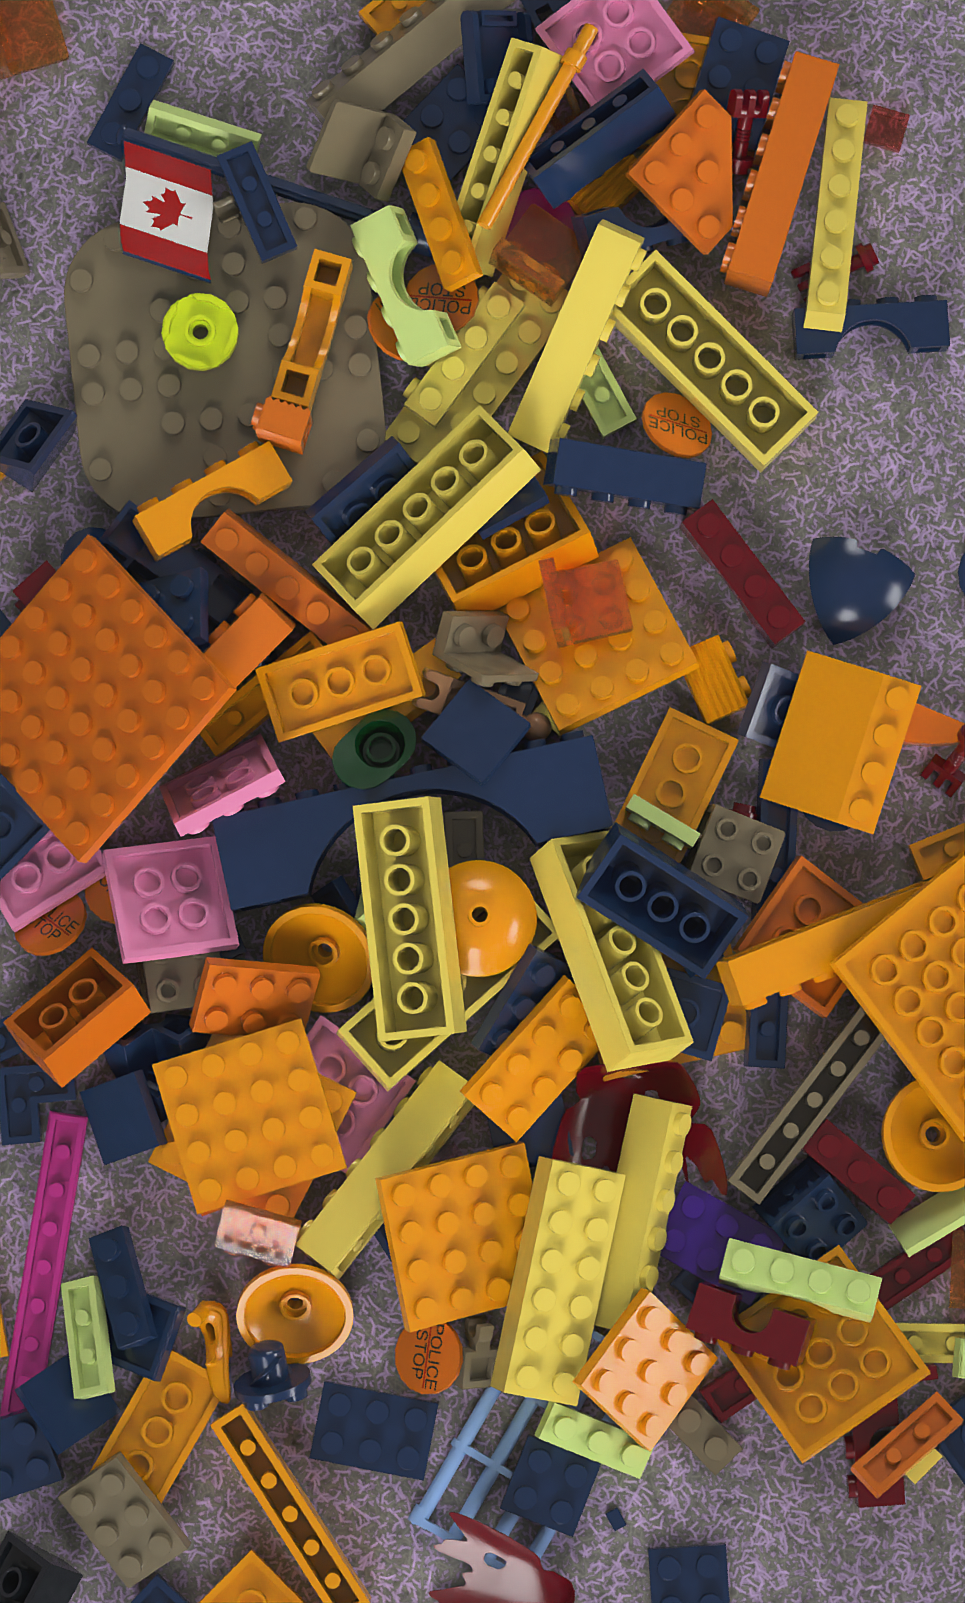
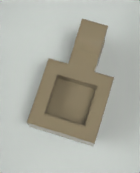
M480 1316L465 1317V1335L469 1346L463 1347V1363L459 1376L455 1380V1385L462 1390L491 1387L490 1384L498 1348L490 1344L494 1325L491 1323L482 1324L483 1318Z

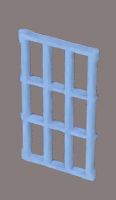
M593 1329L592 1339L601 1343L605 1336ZM486 1387L457 1438L454 1437L450 1443L452 1448L420 1504H415L407 1519L412 1524H416L425 1530L427 1529L444 1540H462L464 1534L455 1522L448 1532L429 1521V1518L464 1456L467 1454L486 1465L459 1514L474 1519L499 1473L511 1479L513 1470L504 1465L538 1405L546 1409L549 1401L525 1397L490 1458L471 1447L472 1442L501 1391L493 1387ZM580 1390L578 1405L566 1404V1406L580 1411L588 1396ZM605 1413V1415L603 1416L602 1420H603V1421H606V1422H608V1423H611V1424H613V1425H617V1424ZM505 1511L495 1530L509 1536L520 1516ZM542 1525L532 1541L529 1549L540 1559L556 1530ZM492 1553L485 1554L484 1561L487 1565L497 1569L505 1566V1564L496 1559L497 1555Z

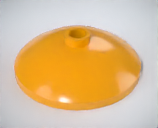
M471 860L450 867L449 876L460 974L471 977H486L499 974L511 968L522 958L527 947L532 943L536 931L537 911L529 888L515 872L495 862ZM475 909L485 910L487 919L483 922L475 921L472 917V912Z
M317 903L303 904L281 914L268 930L263 944L264 962L316 966L321 975L311 1011L331 1013L345 1010L361 1000L372 985L367 933L363 926L348 913L330 905ZM325 943L332 948V951H325L322 947V944Z
M917 1080L908 1083L892 1098L886 1108L882 1121V1144L890 1165L907 1183L925 1191L949 1192L964 1187V1143ZM929 1127L935 1129L937 1133L936 1139L933 1142L926 1138V1130Z
M284 1264L269 1268L248 1282L238 1299L236 1320L241 1336L250 1347L260 1341L277 1340L284 1346L287 1364H306L329 1356L345 1342L353 1325V1304L345 1286L329 1272L306 1264ZM291 1298H299V1300L295 1301Z

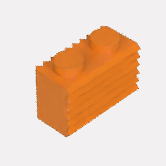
M271 396L265 399L264 404L258 402L251 421L253 430H256L258 441L263 443L270 441L272 446L303 455L313 424L309 408L303 410L301 405L295 407L294 403L288 405L286 400L281 403L279 398L273 400Z

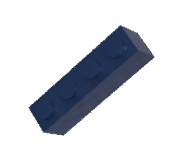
M643 68L537 146L524 169L549 204L555 209L563 202L570 200L574 194L590 182L601 177L624 157L634 153L639 146L654 135L662 132L677 114L659 86Z
M565 438L550 439L543 485L555 487L554 494L577 497V492L581 491L592 493L591 500L614 503V497L628 499L627 506L650 509L652 503L663 505L664 513L686 516L687 509H700L707 463Z

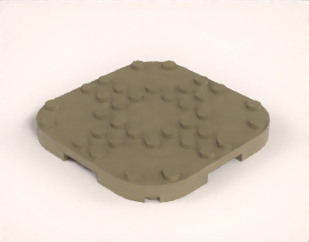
M297 202L279 203L297 244V250L262 264L242 216L222 224L213 210L207 251L211 283L124 255L120 244V222L98 231L81 246L70 264L64 286V305L75 410L77 414L79 449L82 466L89 483L100 499L111 509L119 513L129 500L137 506L154 497H157L160 502L173 495L170 489L188 478H191L193 483L206 476L204 473L206 468L223 459L226 464L239 458L237 452L254 441H257L260 446L264 444L258 441L256 430H253V425H251L253 413L257 403L264 404L265 399L272 394L281 360L286 353L295 327L303 286L314 249L352 259L353 271L311 410L313 424L303 455L273 446L293 482L289 488L257 506L236 494L221 493L210 496L195 508L191 522L220 517L228 508L237 515L308 509L386 442V422L377 344L374 342L368 329L367 314L372 303L371 286L367 279V272L369 270L364 258L357 254L353 246L352 238L355 237L353 231L339 217L311 204ZM194 293L212 294L225 301L235 314L239 328L238 343L231 357L219 367L206 371L190 370L175 362L167 352L161 334L163 318L170 306L176 301ZM199 327L194 331V337L197 339H204L208 334V330L204 327Z

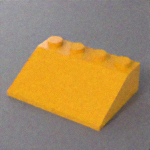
M543 451L531 456V458L541 469L535 475V478L545 491L550 503L482 540L478 532L474 533L434 572L454 611L497 610L507 605L512 599L520 598L542 587L545 583L553 581L599 557L591 532L571 498L554 494L555 487L543 485L547 458Z
M807 650L760 798L874 834L921 690V685Z

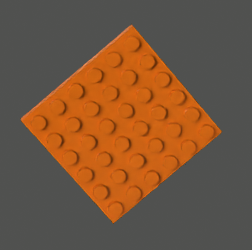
M87 535L0 637V773L16 788V792L77 861L87 863L237 691L229 680L93 536Z

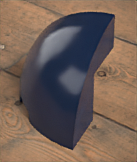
M820 537L812 540L809 554L811 595L820 624L833 645L860 636L886 618L904 598L915 577V573L908 565L885 549H880L875 554L858 548L856 539L845 537Z
M166 1014L165 1020L162 1022L144 1024L141 1020L104 1052L105 1058L116 1078L143 1069L160 1122L165 1121L168 1117L152 1064L204 1049L207 1046L208 1033L192 1032L189 1026L190 1016Z

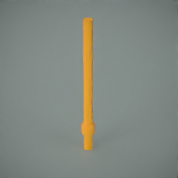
M585 23L572 48L568 47L560 60L562 67L477 221L481 227L491 230L575 73H580L587 61L585 55L598 32V29L593 25Z

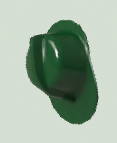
M384 709L369 714L341 738L335 746L332 756L334 772L342 782L352 788L364 790L379 786L398 771L415 751L417 738L414 726L406 716L398 711Z

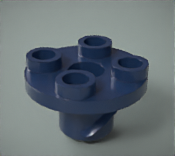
M264 1340L255 1343L249 1348L247 1355L251 1370L241 1375L233 1385L235 1397L246 1404L247 1410L259 1411L267 1408L270 1403L282 1400L296 1402L308 1396L307 1388L312 1381L310 1369L301 1363L287 1364L284 1346L281 1342L277 1340Z

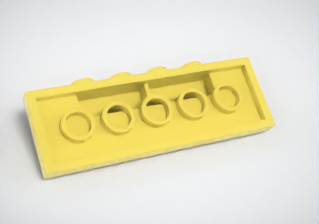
M517 255L497 282H494L489 289L483 285L478 290L479 304L474 317L463 328L455 331L462 348L426 365L430 369L423 379L420 380L415 377L403 393L407 400L401 412L386 430L385 441L393 436L416 464L479 405L493 417L548 341L568 291Z

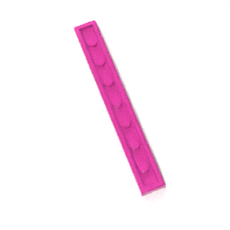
M56 1111L49 1112L0 1417L26 1408L15 1392V1389L48 1367L88 1116Z

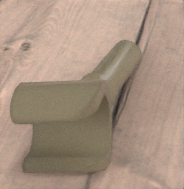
M223 191L221 193L222 199L213 203L216 216L222 224L241 216L235 206L233 194L230 195L229 191Z

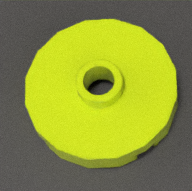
M194 293L176 301L170 306L163 318L161 334L165 348L175 362L190 370L206 371L219 367L231 357L238 343L239 328L235 314L225 301L212 294ZM204 327L208 330V334L204 339L194 337V331L197 328Z

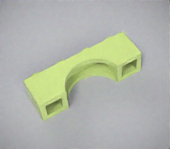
M388 205L350 225L355 236L352 238L353 246L357 254L364 258L368 267V282L381 298L383 307H381L382 316L396 334L398 339L396 349L401 359L407 362L408 365L424 367L462 348L448 313L420 308L411 300L406 291L404 267L409 254L418 242L404 209Z
M729 1238L719 1275V1283L755 1293H773L797 1298L819 1305L832 1313L871 1323L882 1282L881 1277Z

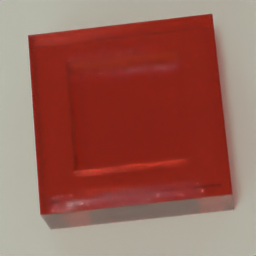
M873 105L863 143L899 153L910 115Z

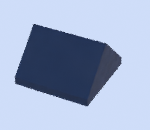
M25 399L0 434V472L33 492L75 433L77 414L73 410Z

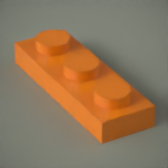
M936 1391L855 1462L850 1470L878 1499L961 1426L964 1419Z

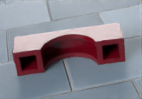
M713 499L681 522L680 529L701 557L725 581L740 602L748 619L771 649L803 626L806 621Z

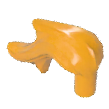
M202 1300L188 1314L187 1322L192 1327L199 1326L206 1345L205 1365L207 1367L209 1384L221 1403L228 1404L231 1400L229 1358L233 1355L229 1316L226 1308L221 1303Z

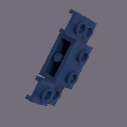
M129 500L98 541L125 570L127 567L146 581L202 567L208 572V637L224 620L230 625L237 616L233 613L234 610L253 591L218 566L216 558L211 553L202 548L195 549L190 544L156 562L133 524V519L139 512L137 510L138 506ZM208 642L197 645V647L204 652L211 644Z

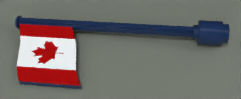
M128 124L121 125L116 134V141L119 146L122 144L124 146L126 181L119 223L120 244L123 254L211 283L207 252L213 214L211 174L225 178L217 157L129 128ZM266 174L277 196L298 203L318 206L334 215L354 222L376 212V210ZM412 212L408 220L418 244L411 252L433 259L418 214Z

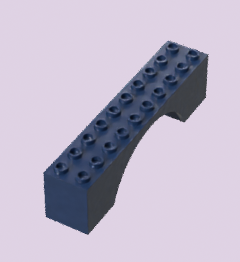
M583 730L560 735L561 738L558 743L546 745L545 739L523 743L522 750L510 753L484 786L447 761V767L435 770L432 769V764L409 768L410 775L395 778L393 774L387 781L375 788L362 790L352 788L342 782L333 785L334 792L320 795L318 789L305 790L295 793L296 800L282 803L280 797H274L258 801L257 809L244 811V808L231 816L222 815L212 820L231 910L238 913L311 897L314 880L326 854L336 840L354 823L353 806L394 801L402 799L404 796L410 797L424 794H443L467 798L487 805L510 819L528 836L535 847L543 846L554 838L608 831L612 828L613 823L593 735L584 737Z

